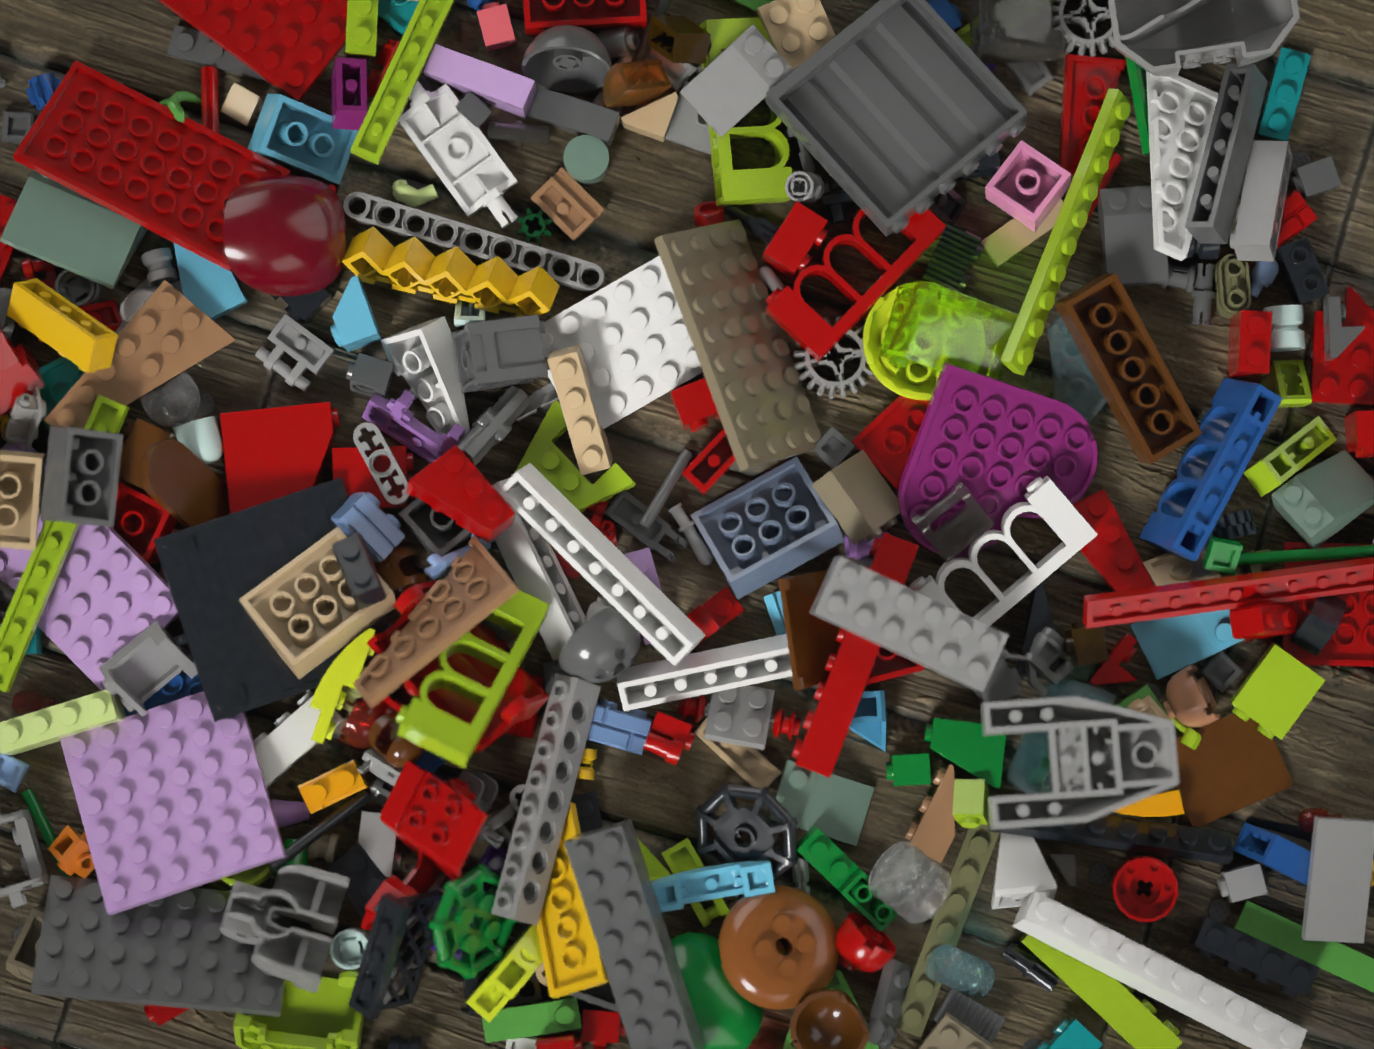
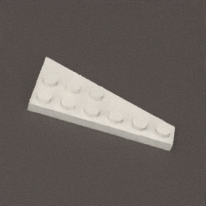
M1146 71L1154 250L1182 261L1187 257L1192 235L1185 228L1219 93L1179 75L1163 77L1152 75Z

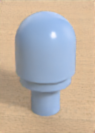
M1276 260L1274 262L1256 261L1250 272V280H1252L1250 285L1251 296L1257 298L1263 287L1268 288L1273 283L1279 270Z

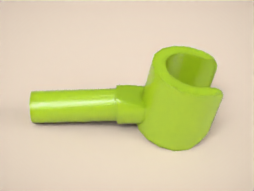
M1177 717L1171 719L1174 721V726L1184 733L1180 742L1196 750L1201 741V735L1182 724Z

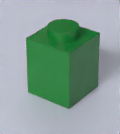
M929 753L890 755L891 762H885L886 780H892V786L931 784Z

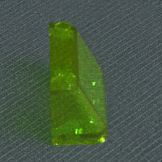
M916 281L898 286L879 356L889 359V364L900 368H906L907 364L917 363L941 372L944 362L1001 380L1006 366L1000 360L1019 314L930 282Z

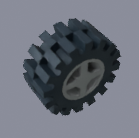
M1248 509L1220 516L1204 546L1209 545L1211 536L1232 540L1257 533L1252 510Z

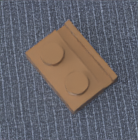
M562 167L531 197V200L540 209H543L544 213L573 242L605 212Z

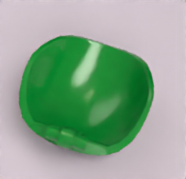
M687 932L676 936L671 940V944L705 1048L746 1049L760 1029L763 1008L744 999L730 985L721 967L720 946H718L717 939L703 933Z

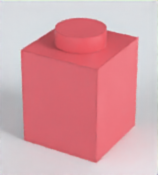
M499 2L483 5L482 10L477 11L487 52L516 45L507 5H500Z

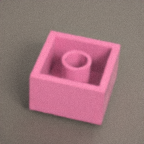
M1021 140L986 185V199L1036 232L1070 187L1071 173Z

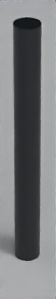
M362 790L285 848L286 857L267 863L269 868L273 872L277 871L370 800L367 792Z

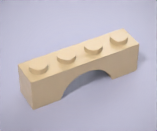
M580 344L550 352L547 361L581 475L611 468L613 457L606 433L599 422L594 407L588 371Z

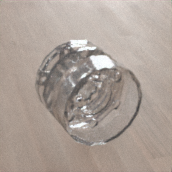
M901 841L887 849L875 863L868 881L869 891L876 898L881 899L887 906H891L897 914L909 923L915 924L927 920L937 912L949 894L952 883L950 873L936 861L929 859L922 850H919L910 841Z

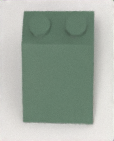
M1344 450L1293 477L1272 494L1274 508L1308 546L1313 549L1318 548L1374 504V480Z
M787 760L775 798L792 817L797 818L799 824L796 828L809 831L815 825L827 837L857 846L875 787L831 774V777L828 778L794 765L795 762ZM770 812L769 819L780 822L774 816V814Z

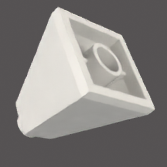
M1001 833L991 900L992 910L1019 907L1023 899L1035 891L1054 900L1057 890L1056 882L1034 837Z

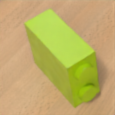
M1272 642L1229 702L1235 706L1232 712L1245 722L1251 718L1260 724L1257 730L1271 740L1274 736L1282 740L1323 685L1325 679Z

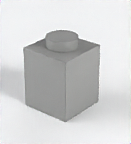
M1251 863L1220 871L1221 879L1217 880L1219 892L1222 898H1227L1228 902L1233 903L1268 894L1260 863Z

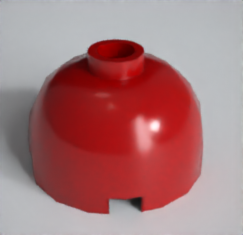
M851 912L841 923L836 933V947L841 956L839 960L850 971L855 969L861 972L878 971L894 957L897 948L884 931H875L866 925L870 922L869 919L854 912Z

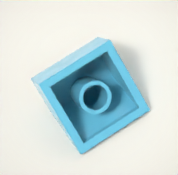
M358 276L351 277L332 316L335 325L330 326L336 344L338 343L339 347L343 346L348 352L382 340L363 284Z

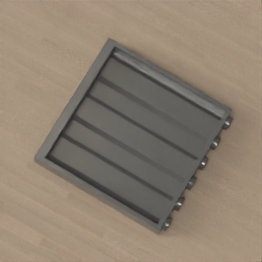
M926 0L878 1L766 93V104L886 237L893 231L896 234L901 232L909 224L910 221L908 219L916 212L919 214L924 213L933 204L932 199L939 193L942 195L947 194L956 185L957 182L955 180L962 174L968 176L980 165L978 161L985 155L990 157L998 152L1003 146L1002 141L1008 136L1015 137L1021 133L1026 127L1025 122L1028 111Z

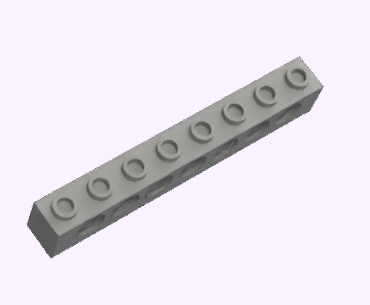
M555 674L491 914L535 926L538 925L601 689L599 685L580 678Z

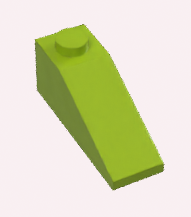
M1317 416L1248 468L1243 474L1259 495L1263 497L1285 482L1337 439L1323 420Z

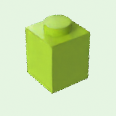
M954 779L953 816L957 825H961L964 828H977L979 825H988L989 788L985 779Z

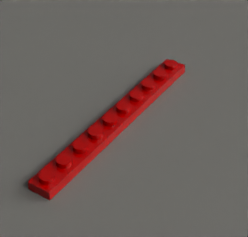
M1374 557L1084 596L1083 623L1088 629L1236 609L1257 604H1273L1374 590Z

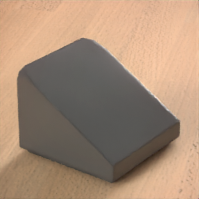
M470 91L464 93L456 105V109L475 127H479L492 113L491 109Z

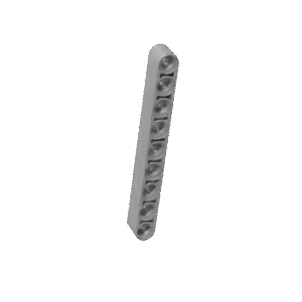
M362 192L350 193L344 200V211L350 220L355 223L375 227L378 230L408 239L416 237L421 243L447 251L457 246L467 257L483 262L497 257L495 255L497 247L505 244L512 248V253L508 258L502 260L513 271L524 274L534 269L527 267L524 264V259L528 254L536 253L541 257V262L538 266H541L559 285L590 294L599 291L604 285L603 270L599 265ZM362 200L366 203L365 211L359 215L351 213L352 203ZM391 209L395 211V218L391 223L380 222L379 216L383 210ZM414 218H421L425 222L423 229L419 232H412L408 229L409 222ZM442 227L453 229L454 234L450 240L441 241L437 238V233ZM474 235L481 237L483 244L479 249L470 250L467 248L466 242L468 238ZM559 262H565L570 266V272L564 277H559L553 272L554 266ZM586 272H596L599 275L598 283L592 286L584 284L582 277Z

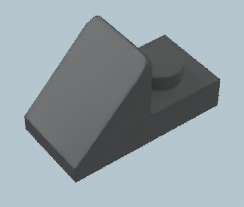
M1340 296L1327 297L1323 300L1325 361H1332L1337 358L1366 327H1342L1341 322L1346 320L1345 304H1341Z

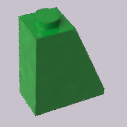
M932 718L931 724L926 723L924 742H929L928 748L976 778L985 779L989 786L1000 788L1006 735L983 736L981 723Z

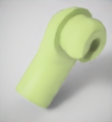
M397 180L392 185L393 196L396 200L410 207H417L438 198L433 184L418 190L407 185L405 180Z

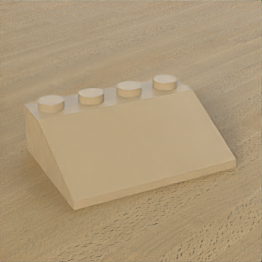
M0 450V547L36 550L45 453Z
M336 527L239 599L245 610L298 679H301L395 608L396 599L394 593L380 576L379 578L387 598L362 610L357 608L332 549L333 543L347 538L339 527Z

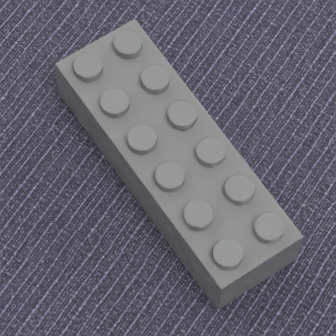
M841 556L834 557L809 611L810 614L979 692L984 691L1009 636Z

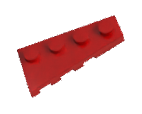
M1073 54L1065 56L1058 165L1071 173V177H1074L1108 89H1118L1119 78L1124 70L1126 60Z
M1100 490L1073 504L1075 509L1098 534L1080 551L1087 558L1091 566L1102 575L1112 590L1116 592L1153 587L1154 584L1106 490Z

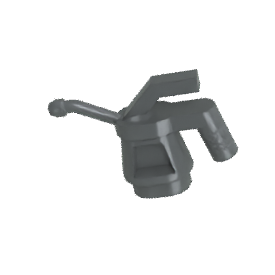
M1044 627L1042 632L1036 634L1031 648L1025 656L1009 654L1005 648L1002 649L1000 654L1010 660L1024 661L1027 683L1043 696L1046 695L1048 689L1037 681L1036 672L1050 684L1056 686L1074 670V666L1068 660H1065L1053 672L1049 669V666L1063 654V648L1067 643L1063 637L1049 627Z

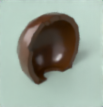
M821 989L809 994L798 1004L790 1021V1037L796 1049H865L870 1037L869 1027L861 1011L851 997L839 989Z

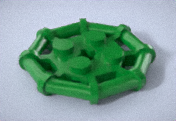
M484 864L474 865L470 872L453 882L448 881L445 884V892L435 917L429 922V928L433 931L437 951L435 959L437 964L442 968L447 967L460 973L465 979H473L485 967L495 961H501L505 956L503 951L514 924L519 922L491 914L501 876L489 870ZM484 882L492 885L487 892L483 891ZM470 886L469 889H467L466 891L462 892V890H464L465 888H467V887ZM454 907L452 915H450L451 908ZM474 916H475L474 923H473L472 926H470V924L472 923L473 918H474ZM484 948L486 953L475 959V953ZM458 949L462 951L461 960L454 956Z

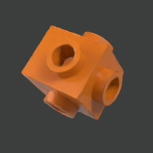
M67 825L48 847V850L59 861L57 865L65 873L72 876L75 872L85 879L95 869L85 831L81 834Z

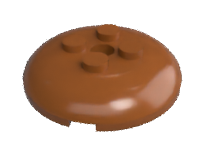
M778 885L775 886V892L750 897L744 896L730 909L720 930L718 946H720L723 973L730 985L740 996L757 1006L771 1010L796 1008L809 994L825 989L833 978L839 959L836 947L837 929L825 907L813 896L797 888ZM778 939L785 940L787 944V953L785 955H780L776 951L775 944Z

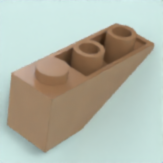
M947 764L945 769L940 767L932 782L937 786L932 796L925 795L918 809L923 813L918 823L912 821L904 837L909 840L906 846L939 863H942L955 837V819L953 816L954 766L951 764Z

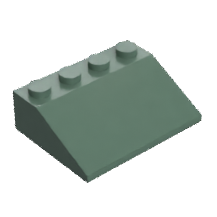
M32 170L3 231L0 242L113 289L148 229Z

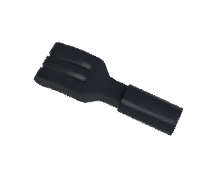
M727 205L724 208L725 213L736 220L739 219L741 223L748 224L751 227L752 233L768 244L779 229V227L765 218L755 219L751 217L748 212L737 205Z

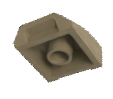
M34 906L6 961L7 971L15 977L30 983L33 980L45 906Z

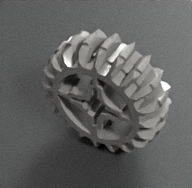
M1053 0V4L1056 6H1048L1047 13L1054 16L1048 18L1046 23L1050 26H1057L1050 31V36L1060 34L1061 37L1056 44L1061 46L1066 41L1069 44L1066 48L1067 53L1070 54L1073 48L1076 47L1078 48L1077 55L1083 56L1085 49H1088L1089 56L1095 57L1096 47L1102 55L1107 52L1106 44L1112 48L1115 47L1112 24L1107 33L1095 38L1096 24L1104 22L1105 19H1110V11L1106 7H1098L1092 0H1080L1078 10L1063 15L1064 6L1069 0ZM1102 0L1109 8L1108 0ZM1085 7L1086 11H1088V15L1094 16L1090 22V26L1089 22H1087V19L1085 17L1081 18L1085 11ZM1066 24L1079 27L1083 32V37L1086 39L1073 34Z
M825 317L824 320L830 325L829 318ZM836 317L835 324L841 319V317ZM861 325L855 331L849 330L844 335L857 348H842L838 343L833 347L837 355L844 356L843 360H839L838 371L837 366L834 365L832 360H825L827 356L830 357V351L819 362L814 358H810V354L805 349L804 351L794 352L795 358L803 359L802 362L794 365L795 369L805 368V372L799 376L800 381L808 377L811 379L806 387L808 390H811L817 384L820 386L817 391L818 396H822L824 389H829V399L834 398L835 390H839L841 398H846L847 392L845 388L849 387L850 391L856 394L858 389L855 382H858L861 386L867 384L866 379L861 375L872 376L873 372L870 368L866 367L868 363L864 355L863 340L858 336L863 330ZM860 357L857 372L845 380L844 363L853 360V358ZM813 367L829 368L836 382L821 378L814 371Z

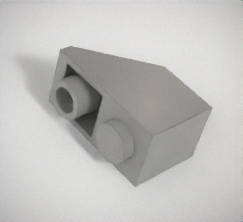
M362 811L358 842L384 876L390 877L394 875V870H400L402 853L397 852V844L400 839L380 821L381 812Z

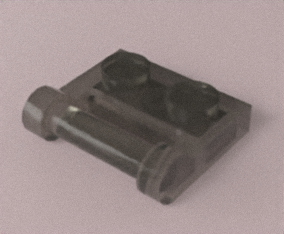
M960 481L952 486L954 490L922 516L918 514L912 519L946 563L994 525L993 521ZM963 499L967 505L933 531L929 527L932 522Z

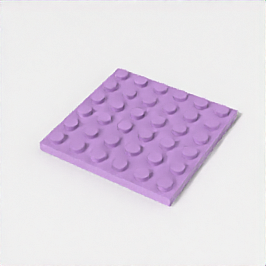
M204 691L149 709L147 710L148 713L143 717L137 713L125 717L124 720L60 739L107 914L113 915L286 857L245 712L214 722Z

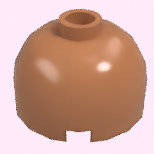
M1193 664L1181 669L1172 676L1166 686L1167 701L1163 702L1171 719L1177 717L1182 724L1188 727H1202L1219 720L1221 716L1213 712V710L1218 708L1217 702L1204 677L1197 679L1194 672L1198 671V669Z

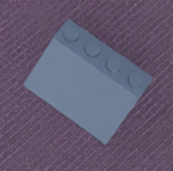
M797 456L690 515L738 600L845 541L838 523L813 488V482Z

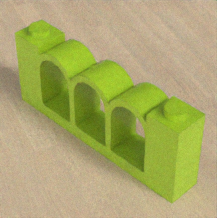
M760 18L711 19L701 23L699 27L711 34V49L707 53L706 64H702V70L752 25L771 44ZM771 109V118L768 125L733 127L722 137L708 124L716 206L776 203L790 200L785 191V183L789 175L792 174V167H784L789 159L790 148L782 132L775 129L782 121ZM730 139H765L774 148L775 162L770 168L733 170Z
M519 590L485 618L519 635L510 654L476 638L469 631L440 653L437 671L428 675L423 681L418 699L414 697L409 707L406 705L402 707L396 719V722L400 723L397 735L465 768L547 616L550 604ZM456 653H465L499 669L500 672L491 689H488L452 670L447 663L448 657ZM445 688L480 704L481 707L470 725L434 707L428 700L427 694L434 689Z

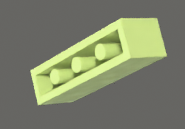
M106 689L0 722V752L4 755L13 756L58 742L60 739L124 720L126 714L123 704L119 699L121 696L118 693L113 696Z

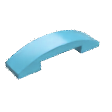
M747 861L707 866L651 881L661 912L683 909L684 904L744 894L745 897L775 892L770 861Z

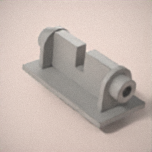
M35 387L32 396L22 394L16 398L11 412L12 419H9L4 431L5 441L8 444L25 443L26 452L30 451L33 440L37 439L39 423L46 416V402L41 399L38 387Z

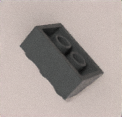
M50 427L40 520L114 527L123 435L72 427Z

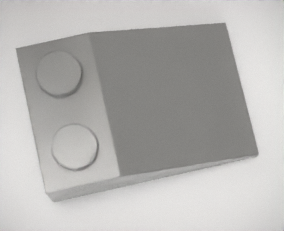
M752 25L690 81L680 93L712 129L722 137L760 103L770 89L794 70L755 26Z

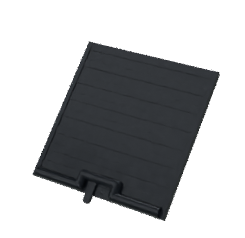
M341 477L153 539L185 633L176 636L174 643L176 645L188 643L214 722L318 687L333 661L353 641L351 640L301 679H298L239 601L240 598L338 527L331 520V517L348 499ZM387 614L369 627L375 630L374 635L382 633L390 627ZM374 652L373 656L367 655L363 666L367 667L377 654Z

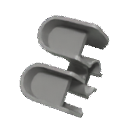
M289 865L278 870L272 890L235 881L222 919L220 932L236 941L255 945L251 961L259 969L270 975L292 981L297 988L316 993L321 982V973L332 938L294 927L290 929L281 927L271 921L273 914H278L310 923L314 930L333 935L350 879L339 874L305 865Z

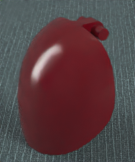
M272 175L258 178L239 186L231 193L224 210L223 237L227 261L236 276L250 287L273 296H299L322 290L331 284L340 273L347 243L345 216L338 196L321 181L290 175Z

